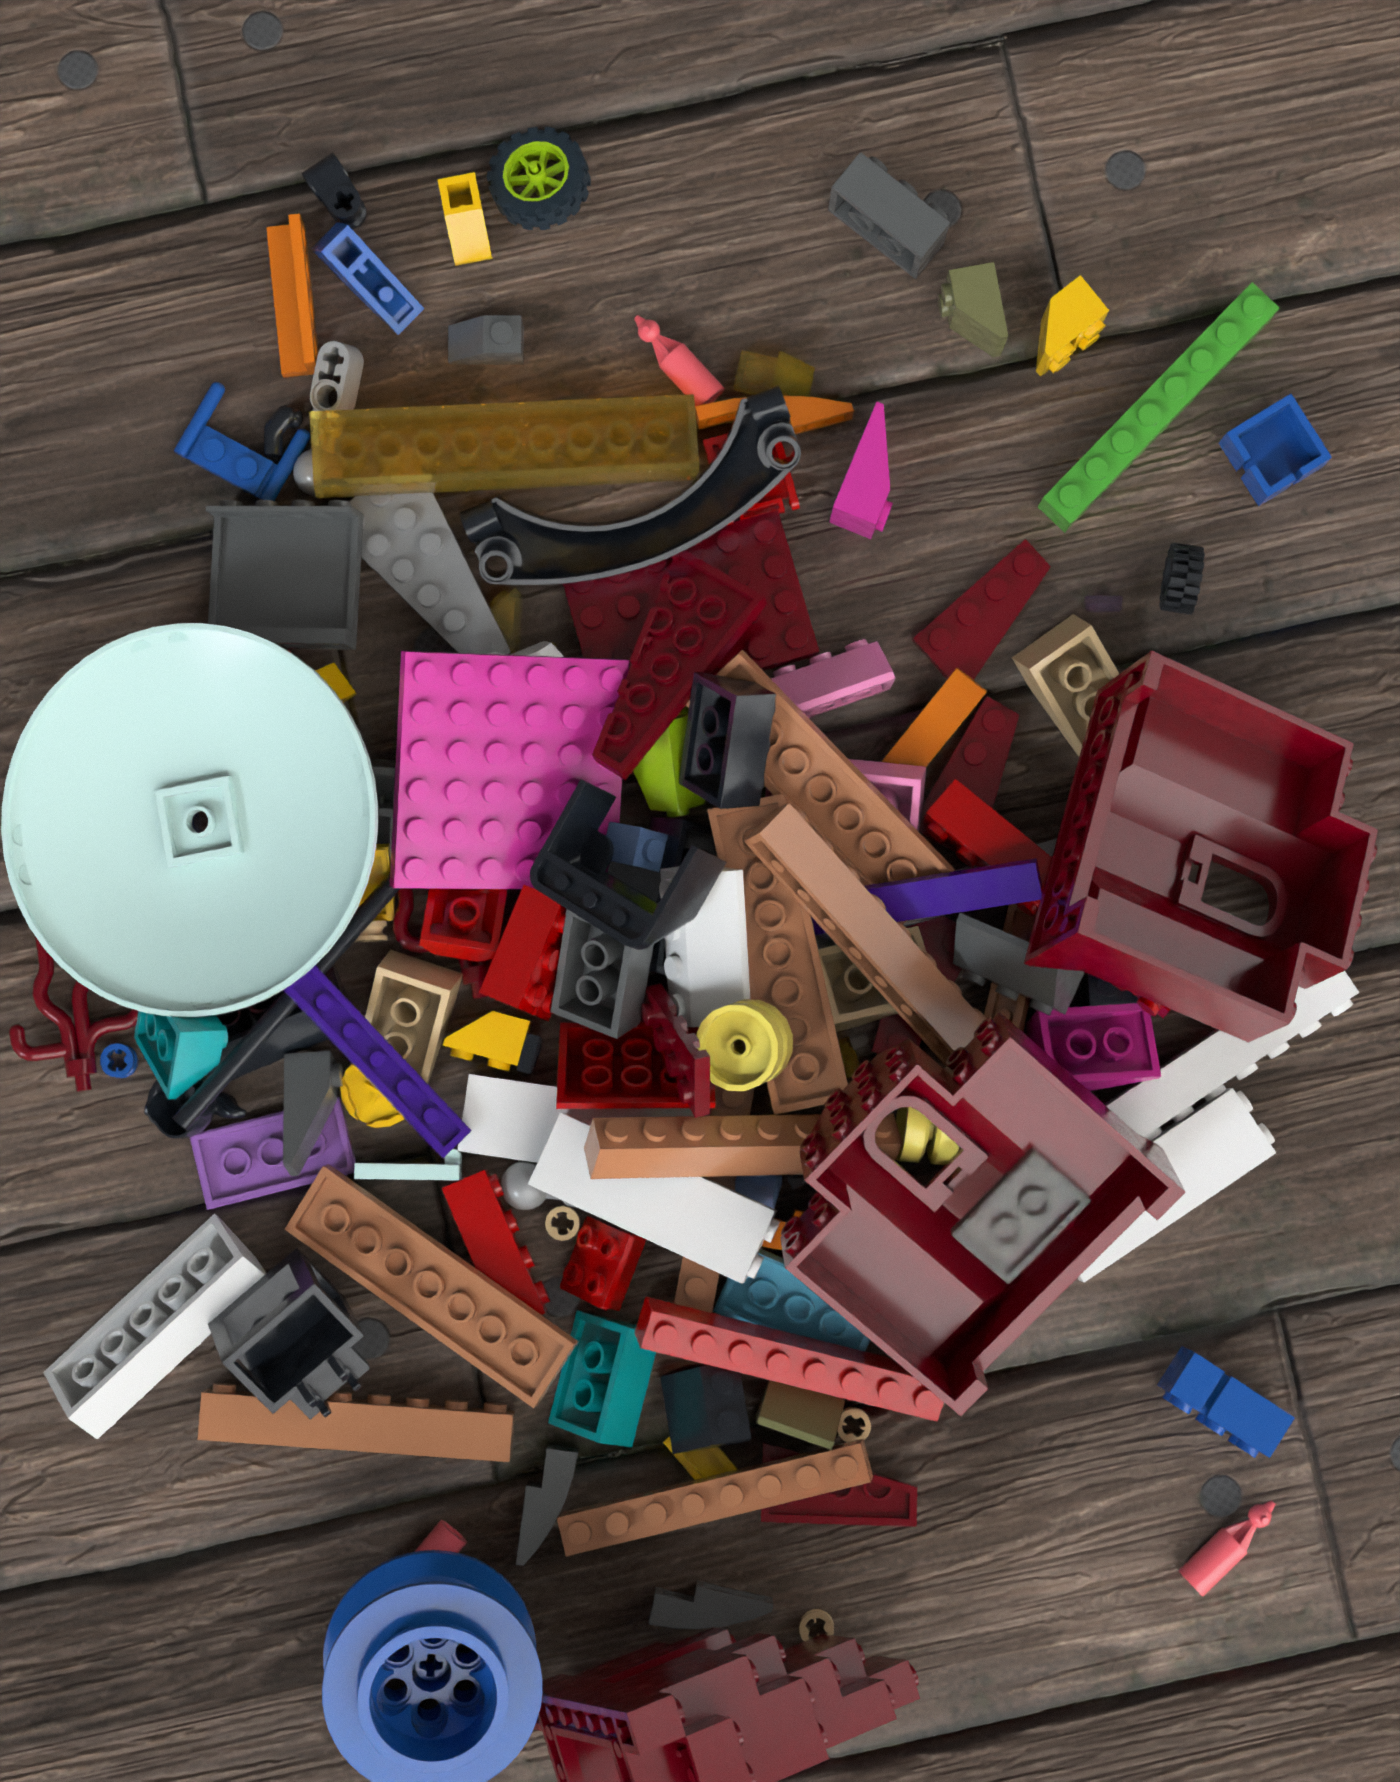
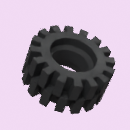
M1171 543L1162 574L1163 580L1159 597L1160 610L1192 615L1198 601L1197 596L1200 593V582L1203 577L1204 547Z

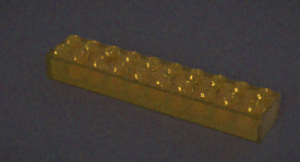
M694 394L309 411L313 482L316 498L695 480L699 471Z

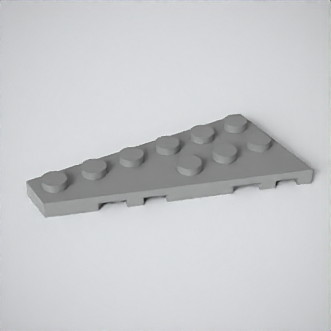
M408 445L350 501L352 507L364 514L361 558L457 653L488 654L498 652L508 655L511 653V650L473 576L412 448Z

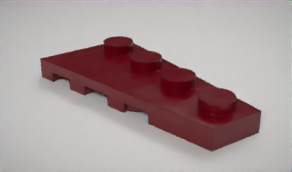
M1026 539L1023 540L912 639L913 643L947 680L957 668L974 680L1051 566Z
M985 697L923 804L919 833L953 854L957 851L947 841L940 843L926 831L927 825L924 823L926 812L955 779L993 809L1019 714L990 697Z
M940 916L906 927H919L926 952L936 961L938 970L946 979L955 982L962 970L953 964L956 922L945 916ZM898 1013L880 1019L871 1051L879 1054L908 1038L919 1046L922 1039Z
M662 984L647 986L646 1003L641 1005L642 1017L645 1025L652 1026L653 1038L657 1051H663L665 1054V1064L669 1076L676 1077L680 1100L683 1104L688 1103L694 1118L709 1115L710 1055L706 1049L698 1050L700 1047L699 1039L695 1033H688L687 1021L683 1015L677 1016L676 1005Z
M763 1442L762 1463L802 1453ZM872 1473L873 1478L870 1483L761 1509L760 1520L761 1522L917 1527L918 1487Z

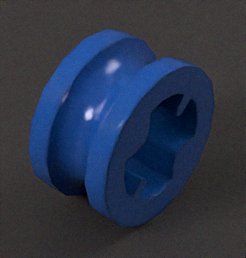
M111 1044L103 1050L100 1056L101 1068L110 1077H129L138 1067L139 1059L137 1053L128 1045ZM122 1051L126 1053L124 1062L127 1066L124 1069L117 1067L116 1071L113 1070L114 1060L111 1058L114 1052L122 1054Z

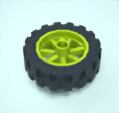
M531 127L527 129L528 132L521 134L519 131L513 134L509 142L506 143L504 141L497 148L499 152L496 156L493 155L489 162L491 171H487V181L490 185L488 188L498 210L503 216L506 215L511 224L516 226L519 223L523 229L533 230V227L547 230L551 229L550 225L557 223L559 226L567 222L566 218L571 214L575 216L581 209L579 205L588 198L587 186H591V177L588 172L587 162L576 141L572 142L571 137L567 133L561 131L559 134L555 128L545 127V130ZM548 160L558 162L546 169ZM524 168L527 175L517 176L521 169ZM565 171L564 178L562 179V181L552 178L553 176ZM527 185L520 195L514 192V186ZM534 192L540 196L539 198H530Z

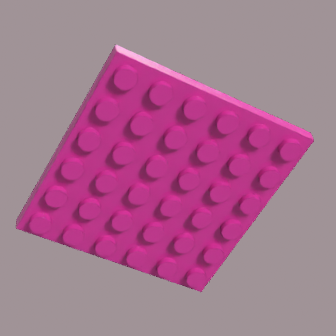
M401 651L390 886L393 888L522 889L523 885L534 888L530 881L531 867L580 779L616 796L598 831L606 835L609 822L620 823L622 778L598 764L594 760L592 753L607 715L612 713L619 694L617 690L621 680L626 679L628 674L629 660Z

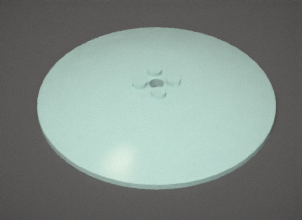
M177 623L151 627L128 634L104 645L70 669L49 690L37 706L20 736L10 762L2 801L1 835L9 882L29 928L43 948L60 967L79 983L108 1000L144 1013L169 1017L218 1015L259 1003L291 986L309 972L330 951L356 912L368 884L378 836V800L370 757L361 733L348 709L326 681L299 657L267 639L235 628L205 623ZM199 811L205 812L208 817V826L201 833H197L192 827L193 816Z

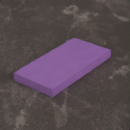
M337 1097V1102L299 1176H290L283 1165L284 1111L203 1131L190 1137L207 1210L312 1184L321 1168L327 1164H330L344 1175L354 1173L356 1160L341 1098Z

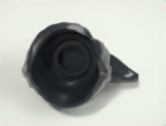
M200 1079L178 1098L168 1099L158 1080H156L149 1091L144 1114L167 1137L185 1139L201 1133L210 1124L214 1115L223 1118H243L246 1115V1110L238 1106L233 1096L221 1092L186 1131L172 1117L202 1085L203 1081Z

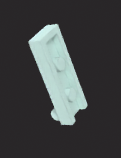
M452 1149L445 1156V1164L355 1163L354 1179L462 1180V1154L460 1151H457L458 1149Z

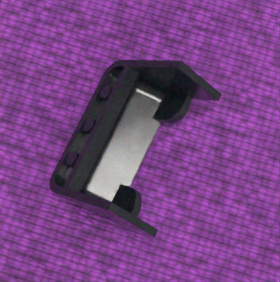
M580 779L531 867V884L542 894L623 945L636 950L646 949L691 922L697 916L727 862L692 845L659 904L606 872L613 857L614 847L610 838L599 832L598 829L614 803L616 796Z

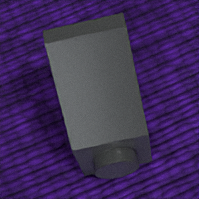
M483 315L449 325L448 364L524 365V325L522 316Z

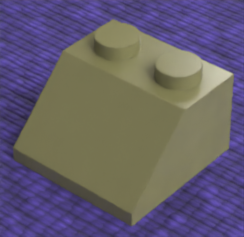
M994 262L949 270L945 283L941 284V294L938 295L941 317L947 316L950 329L991 357L1001 356L1008 339V331Z
M767 1380L755 1414L756 1422L759 1425L832 1450L845 1400Z

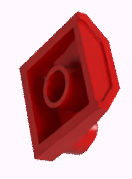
M429 888L419 946L432 954L476 962L493 959L499 945L508 889Z

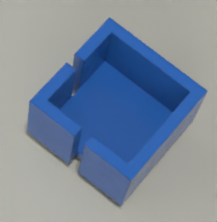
M1292 394L1287 395L1228 431L1219 442L1220 447L1236 472L1242 468L1244 469L1245 473L1241 480L1258 506L1287 490L1292 484L1295 485L1318 471L1332 458Z

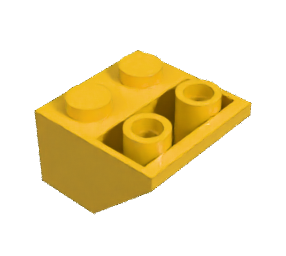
M1081 275L1050 298L1043 314L1036 372L1040 377L1048 370H1051L1054 374L1062 369L1071 360L1069 356L1076 348L1080 347L1084 351L1099 339L1100 335L1098 333L1106 326L1103 322L1109 309Z

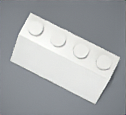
M679 867L660 869L661 882L659 893L661 899ZM724 867L697 916L691 922L664 937L666 951L664 970L667 976L668 995L676 1005L677 1016L683 1015L689 1027H700L701 1022L716 1009L743 999H750L743 870Z

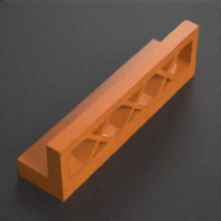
M300 214L288 215V225L266 227L281 374L283 378L313 375L319 352L306 227Z

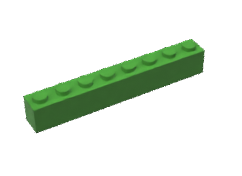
M1252 282L1042 498L1038 508L1065 533L1271 321L1279 307Z

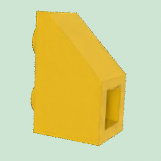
M475 172L437 179L455 266L492 259Z
M491 1011L444 1039L443 1046L452 1048L450 1056L472 1061L474 1054L489 1058L487 1066L509 1072L511 1064L518 1066L525 1038L530 1031L532 1022Z

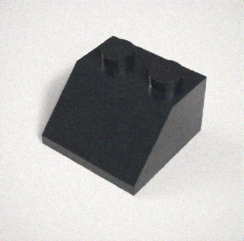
M707 1365L660 1377L673 1455L740 1444L751 1440L741 1374L739 1372Z

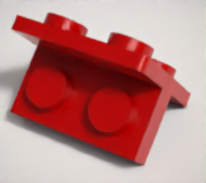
M587 1216L582 1228L578 1232L577 1241L570 1260L564 1269L560 1289L598 1308L620 1311L647 1239Z

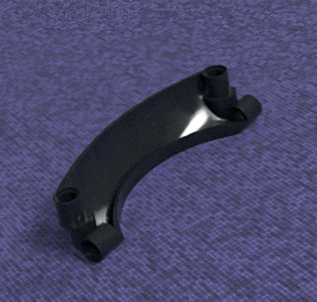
M779 385L740 400L731 429L711 463L684 490L663 504L646 512L607 522H569L532 513L500 497L461 511L460 518L470 542L476 545L475 553L480 562V575L488 583L506 585L565 584L600 579L658 563L713 535L763 498L800 460V446ZM786 441L792 444L793 452L789 457L779 459L773 456L772 449L778 442ZM495 555L501 556L506 560L507 567L502 571H493L488 567L487 559Z

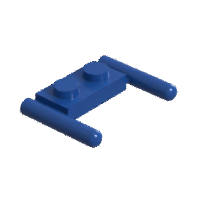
M219 382L212 383L176 445L174 452L256 498L275 501L293 470L296 460L311 438L310 433L306 429H298L278 465L274 464L269 459L206 426L225 393L223 384Z

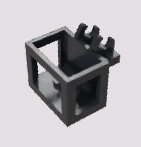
M298 1247L208 1323L222 1363L272 1414L291 1400L310 1420L319 1412L326 1418L332 1413L327 1399L347 1382H349L354 1391L359 1390L362 1387L359 1378L370 1369L365 1358L353 1347L355 1343L364 1337V1334L346 1298ZM237 1359L249 1369L252 1377L236 1362Z

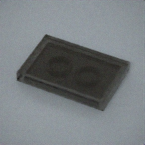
M1031 1147L950 1229L951 1236L1007 1284H1010L1091 1202L1089 1195L1034 1147Z

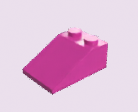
M876 402L833 505L829 521L831 524L868 539L872 538L875 529L883 531L893 505L892 502L887 501L890 492L885 414L884 404Z
M1137 1003L1069 1007L1065 1015L1055 1010H1052L1050 1016L1036 1011L1025 1023L1027 1037L1088 1091L1149 1081L1161 1077L1151 1015L1145 1012Z

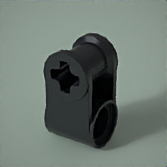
M333 152L301 173L315 196L325 205L336 223L347 224L354 230L365 222L367 209L358 191L352 184L349 175ZM348 203L352 209L346 212L342 206Z

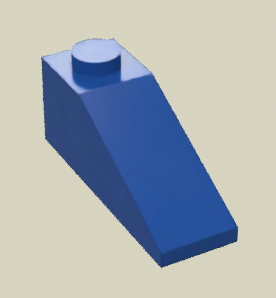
M337 222L311 248L325 265L395 334L399 335L424 310V307L349 225Z

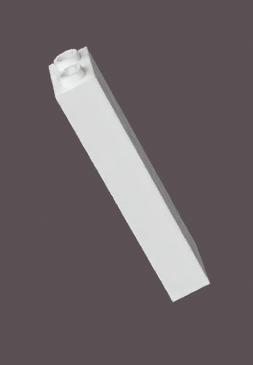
M469 1074L462 1121L472 1131L458 1144L457 1151L538 1163L560 1112L567 1113L589 1124L592 1123L593 1118L674 1117L694 1115L690 1108L556 1109L557 1087Z
M1226 1088L1219 1096L1208 1102L1206 1101L1194 1109L1195 1111L1189 1116L1163 1130L1159 1136L1151 1140L1165 1151L1186 1193L1158 1221L1145 1210L1078 1277L1079 1281L1086 1282L1276 1154L1271 1145L1275 1142L1274 1137L1263 1123L1257 1125L1249 1113L1253 1110V1107L1242 1091L1236 1093L1233 1088Z
M560 1112L528 1185L741 1284L745 1283L747 1277L755 1279L764 1257L758 1255V1252L764 1240L771 1243L780 1221L774 1219L777 1210L706 1177L590 1179L584 1145L591 1124L567 1113Z

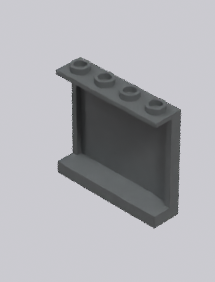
M221 500L219 506H206V512L214 516L208 624L246 631L274 642L284 649L356 650L363 513L352 507L350 502L342 500L328 501V506H315L314 502L306 500L292 501V506H279L278 502L270 500H258L255 506H243L242 502L235 500Z

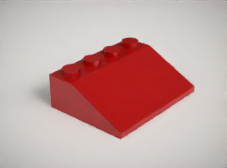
M640 1022V1025L616 1039L579 1023H560L556 1109L690 1108L688 1103L683 1104L680 1100L676 1077H670L667 1072L664 1052H658L656 1049L652 1026H646L644 1022ZM687 1026L689 1034H697L699 1027ZM710 1081V1108H715V1084Z

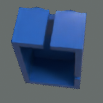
M1181 1346L1157 1384L1166 1391L1162 1398L1187 1414L1192 1409L1199 1412L1195 1418L1197 1421L1220 1436H1223L1224 1432L1228 1431L1231 1433L1228 1441L1252 1457L1256 1458L1260 1452L1270 1458L1295 1417L1232 1376H1227L1223 1370L1197 1353Z

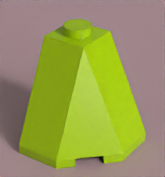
M686 705L633 770L650 810L666 811L668 817L688 815L690 808L702 805L705 802V799L679 784L689 708Z

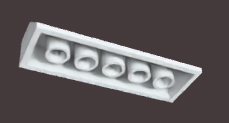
M215 1213L43 1372L68 1419L96 1439L112 1427L130 1408L141 1400L211 1334L208 1323L267 1274L252 1252Z

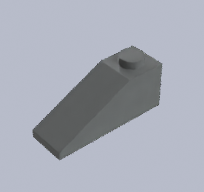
M331 1051L284 1054L283 1165L290 1176H299L337 1102V1087L343 1086L342 1064L336 1062Z

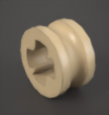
M372 921L354 942L387 941L388 936L383 933L384 927L387 926V921Z
M557 1206L546 1217V1230L556 1240H569L579 1231L580 1217L571 1207ZM566 1212L567 1219L574 1221L573 1229L567 1228V1234H559V1228L552 1226L553 1217L558 1219L557 1213Z
M857 1407L843 1409L837 1430L838 1435L846 1442L859 1439L865 1440L871 1431V1422L868 1415ZM852 1415L854 1419L860 1417L863 1419L864 1425H859L862 1431L858 1435H855L852 1431L847 1433L843 1431L842 1425H847L846 1421H844L847 1416Z
M812 1609L802 1616L799 1633L803 1641L813 1638L809 1635L810 1627L807 1625V1622L813 1619L814 1623H816V1618L824 1620L823 1629L827 1632L825 1635L834 1634V1622L826 1611Z

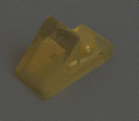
M742 350L734 390L757 394L779 385L783 396L809 397L815 368L779 351L778 358Z

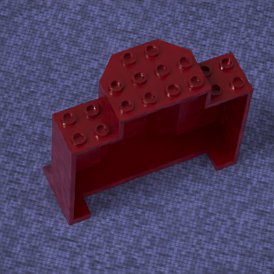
M1154 651L1147 653L1097 690L1024 964L1031 967L1086 972L1248 1043L1289 1025L1297 1010L1295 998L1298 986L1307 989L1346 971L1354 957L1352 946L1355 933L1358 931L1362 921L1360 910L1363 898L1367 894L1370 885L1367 878L1370 865L1377 854L1375 842L1378 829L1339 812L1345 801V793H1343L1345 780L1353 766L1351 754L1354 743ZM1211 861L1250 877L1263 886L1269 902L1268 917L1264 925H1254L1201 901ZM1192 863L1199 866L1195 883L1188 880Z
M1000 1012L993 1019H985L974 1032V1038L965 1048L959 1047L952 1052L946 1061L947 1066L944 1069L909 1038L877 1054L870 1062L868 1060L862 1062L856 1068L852 1075L853 1080L843 1090L839 1088L829 1096L825 1102L826 1108L823 1110L812 1131L800 1145L799 1153L804 1181L817 1192L809 1201V1208L799 1218L795 1216L785 1224L781 1231L782 1236L780 1237L785 1269L960 1416L988 1390L984 1371L1145 1210L1158 1221L1186 1193L1165 1151L1158 1144L1131 1129ZM911 1107L918 1110L962 1148L926 1186L883 1151L875 1141L878 1125L884 1117L896 1109Z

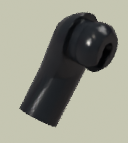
M291 405L280 406L266 421L264 426L265 457L280 458L283 456V434L289 427L296 428L302 424L303 414L299 408H292Z

